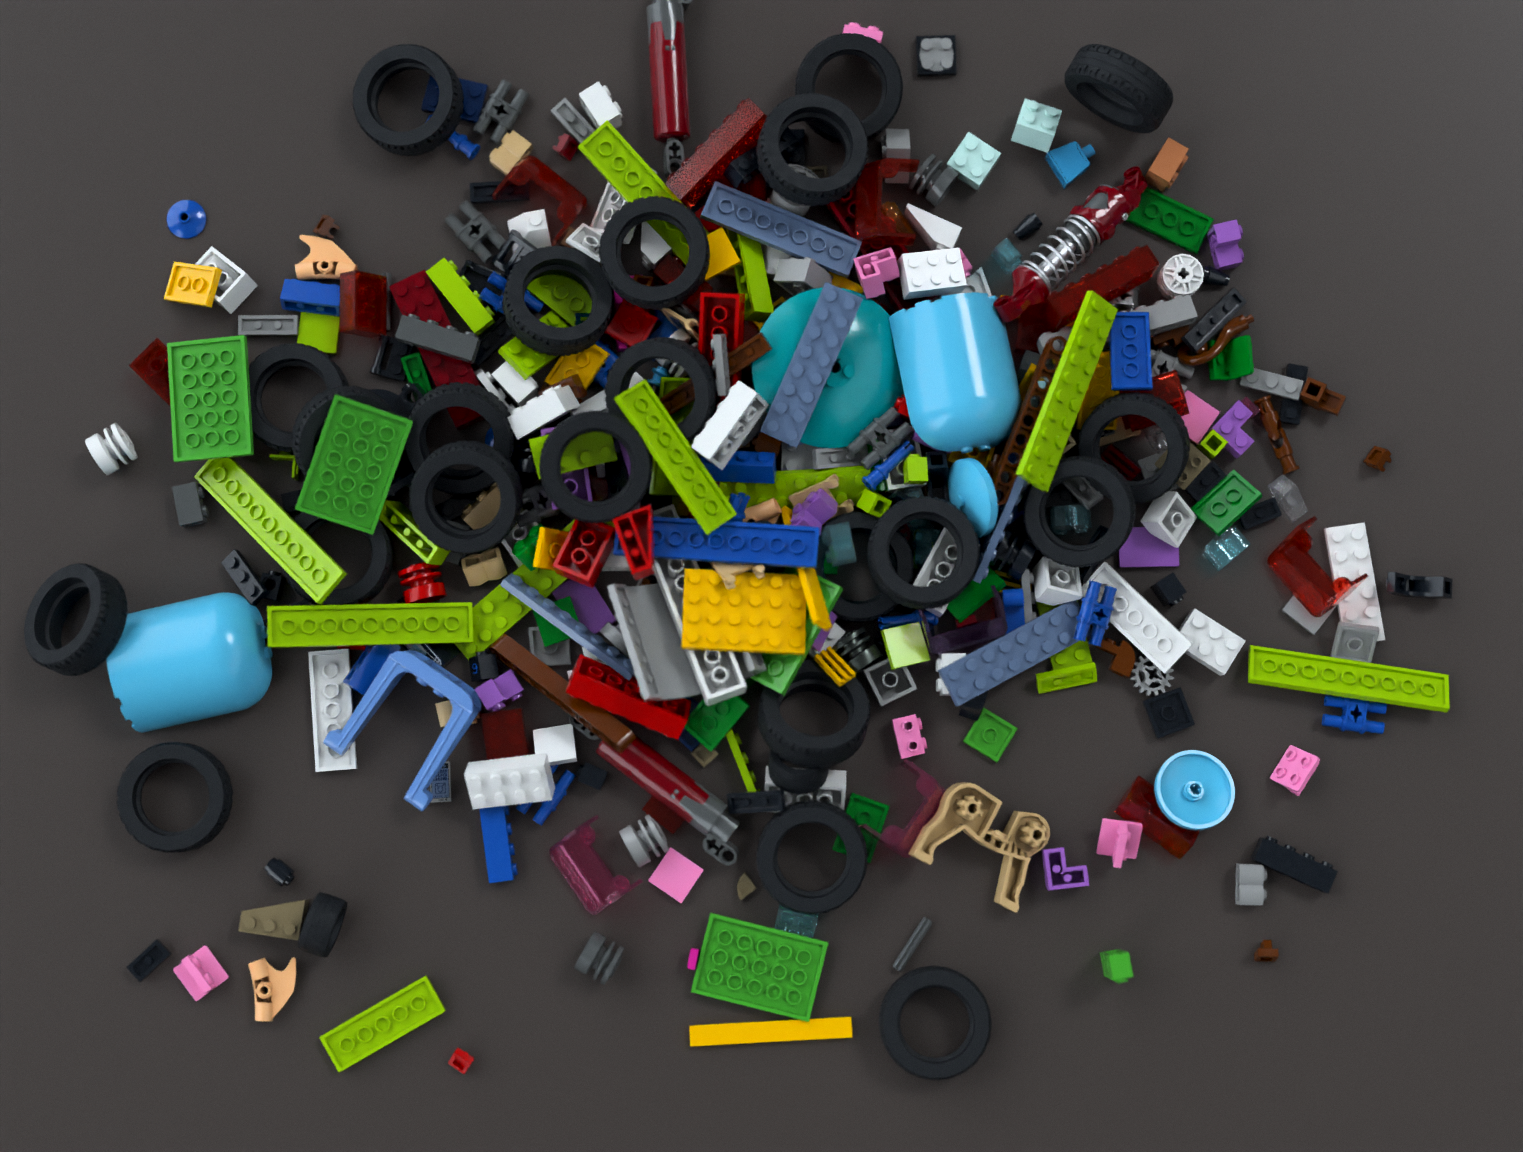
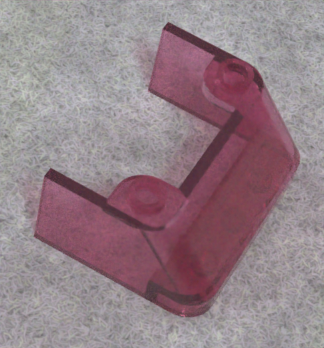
M904 760L900 765L919 777L916 782V788L926 798L904 830L898 826L891 825L886 827L882 834H879L865 823L860 824L859 828L900 857L908 858L911 857L908 853L922 827L937 812L941 797L946 789L909 760Z
M597 815L574 829L549 850L551 859L586 910L592 915L598 914L643 882L640 878L630 885L628 879L622 875L613 877L591 845L595 842V832L589 826L599 818Z

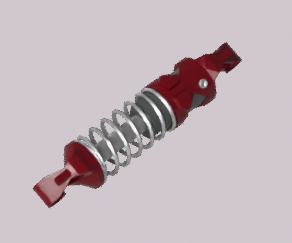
M1138 166L1131 167L1124 172L1123 185L1116 187L1106 184L1099 185L1087 197L1084 205L1074 206L1070 215L1064 220V227L1056 228V236L1049 235L1047 237L1048 244H1040L1039 252H1032L1030 254L1031 261L1024 260L1022 265H1019L1012 272L1013 295L1001 296L993 304L1003 322H1010L1016 319L1030 305L1043 303L1051 295V290L1057 289L1060 281H1065L1068 278V273H1073L1077 265L1085 261V256H1090L1093 253V248H1098L1105 240H1110L1113 237L1117 224L1121 225L1130 216V213L1138 208L1141 194L1147 188V182ZM1052 238L1060 242L1056 248L1050 242ZM1043 247H1047L1050 250H1052V252L1047 257L1044 255L1042 251ZM1037 255L1044 260L1037 265L1033 257ZM1071 255L1073 261H1070L1067 258ZM1075 255L1082 256V258L1076 261ZM1028 263V264L1032 265L1033 267H1035V269L1032 268V267H1030V266H1027V265H1025V264ZM1062 263H1063V265H1064L1065 270L1059 268V266H1060ZM1066 263L1073 264V267L1068 270ZM1058 271L1065 273V275L1060 278ZM1054 272L1055 275H1056V278H1054V277H1052V276H1050V275ZM1050 280L1057 281L1056 284L1051 287Z

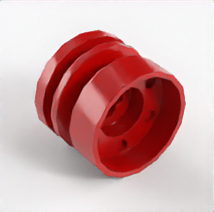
M422 562L410 565L398 572L399 578H407L402 580L400 585L411 587L403 592L405 603H429L447 596L444 583L434 582L435 579L442 576L441 572H433L440 568L439 565Z

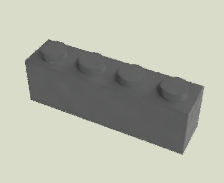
M408 314V316L402 315L395 335L397 341L474 364L481 343L480 339L477 338V334L466 331L464 334L458 332L457 328L449 325L444 328L438 326L439 323L433 320L421 321L420 317L413 314Z

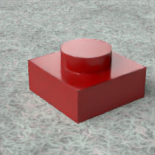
M457 1048L448 1064L462 1074H465L474 1058L467 1052Z

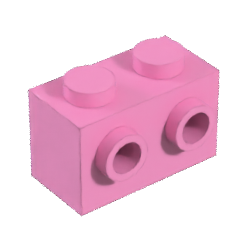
M916 714L892 719L891 722L900 759L924 754V749H927L925 737L921 738L920 730L923 727L920 717L916 718Z

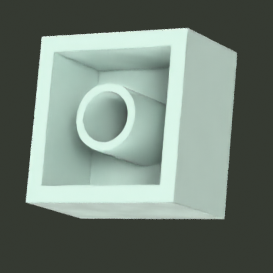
M1024 99L1011 141L1048 153L1062 110Z
M968 132L947 162L946 168L948 166L954 168L960 173L958 179L978 191L998 162L1001 153Z

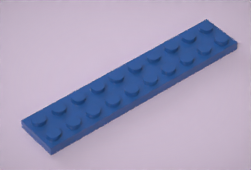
M654 517V558L816 569L820 527L726 521L706 535L696 519ZM615 531L613 554L625 556L617 531Z

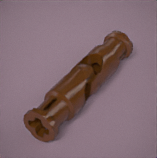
M1271 395L1254 401V404L1258 406L1261 414L1260 419L1268 432V438L1276 459L1280 461L1284 470L1282 473L1285 475L1300 469V467L1296 465L1292 455L1294 453L1284 429L1281 427L1278 412L1274 410L1270 401ZM1283 438V445L1279 447L1274 440Z

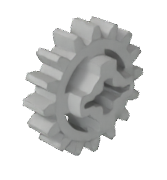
M1139 656V663L1135 662V669L1131 671V673H1134V676L1130 680H1135L1136 682L1133 687L1139 686V693L1145 690L1146 696H1150L1151 692H1153L1154 696H1157L1158 690L1161 693L1166 692L1164 686L1168 688L1171 686L1168 680H1173L1174 677L1169 676V673L1174 670L1169 669L1163 677L1161 670L1155 664L1150 667L1144 665L1145 662L1151 661L1145 656L1144 659L1142 656ZM1154 670L1153 675L1156 677L1149 679L1150 674L1147 672ZM1139 672L1142 674V682L1139 679ZM1151 683L1159 684L1156 688H1149Z

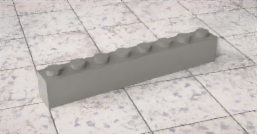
M1177 295L1172 300L1166 302L1159 300L1151 306L1146 307V305L1135 308L1134 311H1130L1149 312L1150 335L1193 324L1198 317L1190 295ZM1067 326L1061 328L1059 332H1045L1041 334L1036 343L1040 356L1048 339L1063 336L1068 341L1072 328ZM1109 334L1103 349L1109 347ZM1055 340L1053 348L1059 351L1060 343ZM1047 359L1045 365L1053 362L1050 359Z

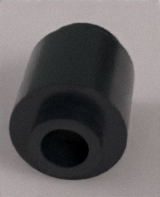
M275 857L264 868L267 872L266 875L281 887L284 885L288 886L295 878L293 875L295 871L281 859L277 860Z

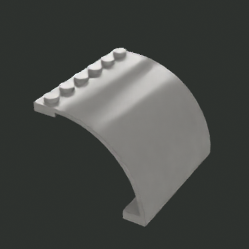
M710 566V567L705 568V569H703V570H715V569L713 568V566ZM613 583L607 587L610 594L609 597L613 603L615 615L619 622L622 637L625 640L628 656L631 659L643 699L664 701L702 694L684 649H681L682 642L659 584L626 586V584ZM733 652L744 680L767 670L761 653Z

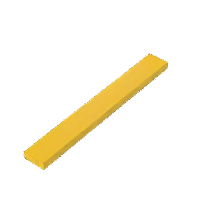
M783 506L781 508V515L784 525H790L792 509ZM797 568L812 622L828 631L832 624L816 571L812 568Z
M851 1016L811 1018L809 1022L793 1019L689 1025L690 1046L851 1038Z

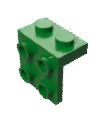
M1249 335L1231 339L1224 350L1208 362L1210 381H1231L1253 374L1252 343ZM1216 340L1207 341V350L1214 345Z

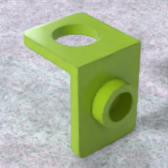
M283 451L279 452V455L270 454L269 457L272 460L293 461L292 479L298 481L299 466L294 455Z

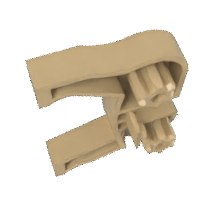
M967 782L955 783L942 795L937 812L922 827L908 854L925 864L931 865L935 848L958 832L963 831L980 845L1004 855L994 902L1017 913L1019 910V894L1025 882L1028 864L1031 860L1030 857L1043 849L1050 838L1049 825L1039 814L1013 811L1003 832L989 829L1003 802L976 784Z

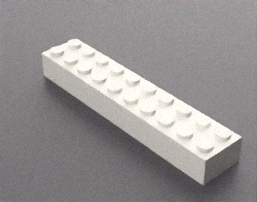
M674 504L653 511L654 517L679 518ZM654 558L655 576L682 642L684 570L699 569L697 561ZM684 649L707 706L745 693L746 683L733 652Z

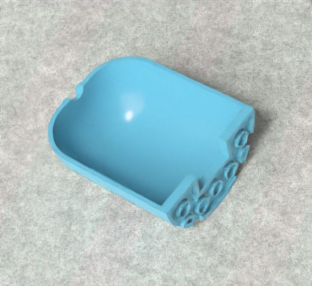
M987 293L942 296V299L935 300L933 303L930 300L916 303L915 307L907 311L905 308L901 309L889 317L911 424L918 436L935 449L946 452L961 451L963 454L972 452L973 448H978L979 452L988 451L1008 440L1022 405V398L1005 322L1002 321L993 305L998 299L996 296L988 297Z
M221 592L128 613L121 638L106 660L114 696L121 701L120 710L126 720L130 719L132 721V728L144 733L245 710L259 702L267 692L272 679V649L268 648L265 644V638H268V629L264 626L263 618L257 607L250 605L248 600L242 595Z

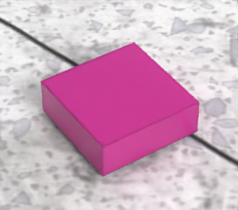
M692 947L690 949L688 969L695 970L698 948Z

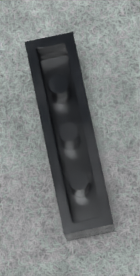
M1270 836L1259 838L1250 860L1320 892L1329 894L1338 871L1333 869L1332 864L1325 861L1318 863L1314 861V856L1305 852L1303 855L1296 853V848L1287 844L1283 847L1277 844V839Z

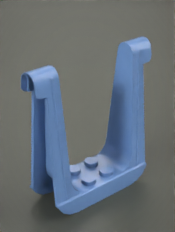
M416 650L397 651L388 656L342 730L330 731L323 743L343 756L407 672L417 677L416 681L423 686L428 684L434 688L433 692L441 698L445 696L450 700L452 714L404 797V800L423 812L433 799V794L427 790L482 710V701L471 686L423 653Z

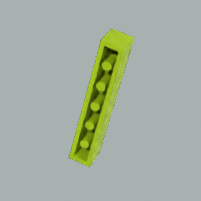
M726 229L727 236L741 261L740 264L733 268L738 293L745 294L744 320L764 322L774 311V306L771 300L760 242Z

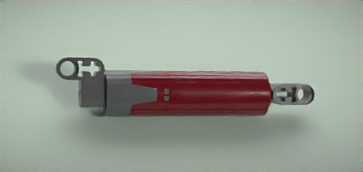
M653 0V4L647 7L654 139L667 143L663 150L664 175L670 181L678 180L684 172V148L681 141H686L691 137L683 10L689 8L692 0ZM670 148H673V150L676 152L674 155V159H672L673 151L670 150ZM670 167H676L679 173L671 172Z
M571 715L569 716L571 725L592 740H601L596 749V754L704 834L706 837L703 840V848L706 852L724 865L729 866L735 863L739 857V849L728 839L741 822L725 811L728 806L726 803L637 736H635L636 739L623 753H619ZM713 839H715V840H716L715 845L711 846V845H710L711 841H712ZM724 845L722 850L718 852L719 848ZM724 851H732L734 854V858H726L724 855Z

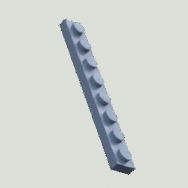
M511 573L503 579L500 586L627 680L635 676L631 659L626 658L617 648L603 641L602 637L592 633L583 623L573 619L568 612L561 610L552 600L546 599L537 589L527 585L521 577Z

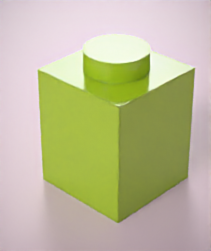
M1212 429L1196 448L1212 460L1228 442Z
M910 454L909 457L903 460L904 484H924L928 481L927 457H921V454Z
M865 488L857 507L880 518L889 509L892 501Z

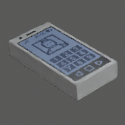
M450 761L445 762L430 784V792L433 794L431 803L452 802Z

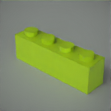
M442 258L427 270L426 273L471 330L479 336L495 323V320L492 318L495 314L489 306L484 308L480 303L482 299L479 298L476 290L472 292L468 288L470 283L465 276L462 275L460 277L456 273L458 268L453 261L450 260L448 262L445 258Z
M385 501L379 520L427 564L442 565L451 550L447 551L432 543L431 540L429 541L427 536H424L421 530H419L412 512L400 501Z

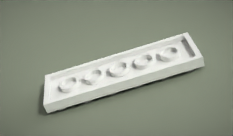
M1365 522L1325 528L1324 534L1340 622L1379 627L1380 631L1377 641L1385 640Z
M1103 562L1089 578L1091 581L1102 583L1097 599L1099 603L1105 586L1117 589L1112 605L1114 611H1112L1109 621L1164 674L1193 645L1107 562ZM1089 580L1081 586L1083 597L1086 595Z
M350 649L308 652L316 772L357 769L355 741L343 756L323 743L330 731L342 730L353 714L352 688L343 683V680L351 670Z

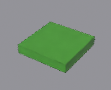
M983 707L978 721L973 723L963 742L997 763L1018 728Z

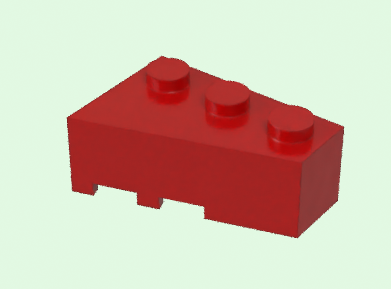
M650 504L612 519L635 581L655 574L654 516Z

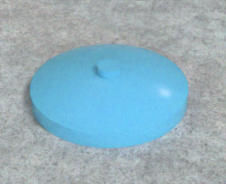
M973 458L959 459L952 464L948 472L949 502L967 516V519L974 526V531L977 533L978 538L987 536L995 527L998 513L997 496L993 482L987 470L979 461Z
M1186 750L1176 753L1163 763L1155 778L1154 792L1159 808L1171 822L1188 830L1209 829L1225 819L1232 809L1235 799V787L1232 776L1225 765L1211 754L1198 750Z

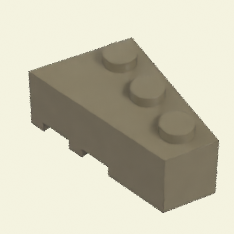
M310 899L242 911L238 931L299 940L307 916Z

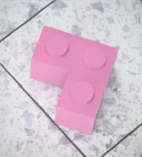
M891 247L853 258L857 276L866 299L885 294L883 282L892 281L900 277L896 257Z

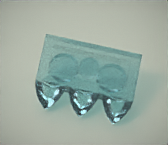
M779 905L775 929L786 931L788 928V932L800 934L802 931L803 936L813 938L819 913H797L790 908L787 909Z

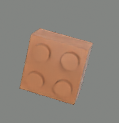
M1168 137L1144 177L1147 184L1161 192L1166 187L1170 189L1179 174L1178 172H1180L1189 157L1186 155L1189 149Z

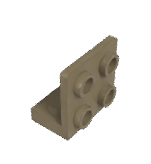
M1191 443L1188 462L1182 475L1176 482L1183 490L1211 461ZM1167 450L1155 462V466L1159 469L1165 463Z

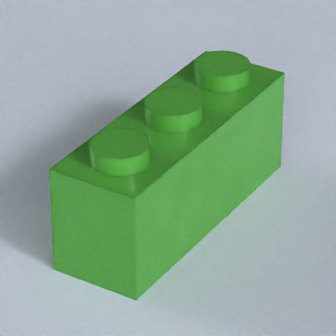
M1121 949L1100 952L1104 977L1116 983L1128 982V978L1133 977L1129 952Z

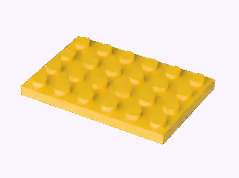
M685 569L681 649L805 655L806 598L799 575L764 573V578L757 579L754 572H742L734 575L736 588L728 590L716 570Z

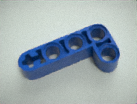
M1023 588L1002 590L1005 634L1025 624Z

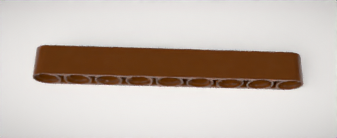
M1056 336L1047 340L993 475L992 482L995 491L998 490L1001 493V499L997 502V505H1003L1007 502L1017 477L1016 472L1067 344V340L1063 336ZM1055 340L1060 343L1059 351L1053 348ZM1047 359L1053 362L1051 370L1046 368L1045 363ZM1040 378H1043L1046 382L1043 389L1038 386ZM1033 396L1038 399L1037 407H1033L1030 403ZM1026 415L1031 419L1029 426L1023 423V418ZM1018 434L1023 437L1021 445H1018L1015 440ZM1010 453L1016 456V461L1013 464L1008 461ZM1003 472H1006L1009 476L1006 483L1001 480Z
M507 634L501 635L489 647L491 653L496 654L497 659L617 752L623 753L636 739L634 733L603 708L592 706L587 701L573 698L570 694L566 693L568 681Z

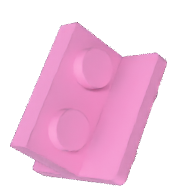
M1290 745L1271 774L1270 779L1283 785L1294 795L1299 796L1318 767L1320 759L1315 755Z
M1103 818L1096 853L1112 856L1113 867L1121 868L1122 861H1126L1127 858L1136 859L1143 828L1142 823Z
M206 945L194 954L186 956L181 960L182 963L173 969L195 1001H199L229 978V975Z

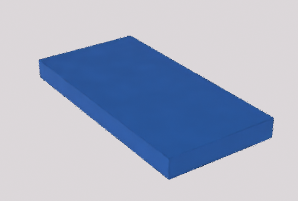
M1117 312L1109 332L1111 391H1152L1149 312Z

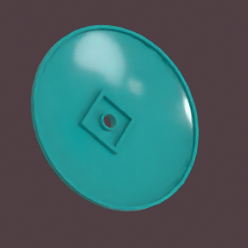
M823 287L799 293L783 302L767 318L759 333L762 332L773 348L751 363L753 387L755 392L769 404L765 410L767 413ZM844 288L841 289L863 298V301L835 361L839 364V370L836 373H830L800 440L801 443L821 448L848 446L859 436L860 430L865 429L873 421V418H879L889 408H894L897 397H901L904 394L889 322L890 315L872 299H866L865 295Z

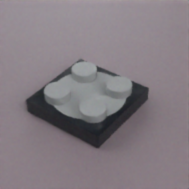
M955 35L916 36L917 76L957 74Z

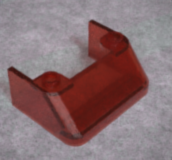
M526 156L511 169L494 190L492 199L496 201L510 182L517 186H522L531 179L561 203L557 209V217L565 225L553 239L552 246H556L586 209L587 199L580 191L538 158Z
M885 158L866 163L856 183L854 236L857 240L862 241V243L913 246L916 234L896 233L895 221L891 217L881 216L882 178H893L897 175L898 171L917 172L918 159Z
M1314 516L1299 524L1268 556L1267 563L1269 568L1306 610L1314 617H1321L1349 596L1368 575L1365 573L1352 582L1346 577H1339L1333 582L1308 553L1313 546V540L1306 530L1317 520Z

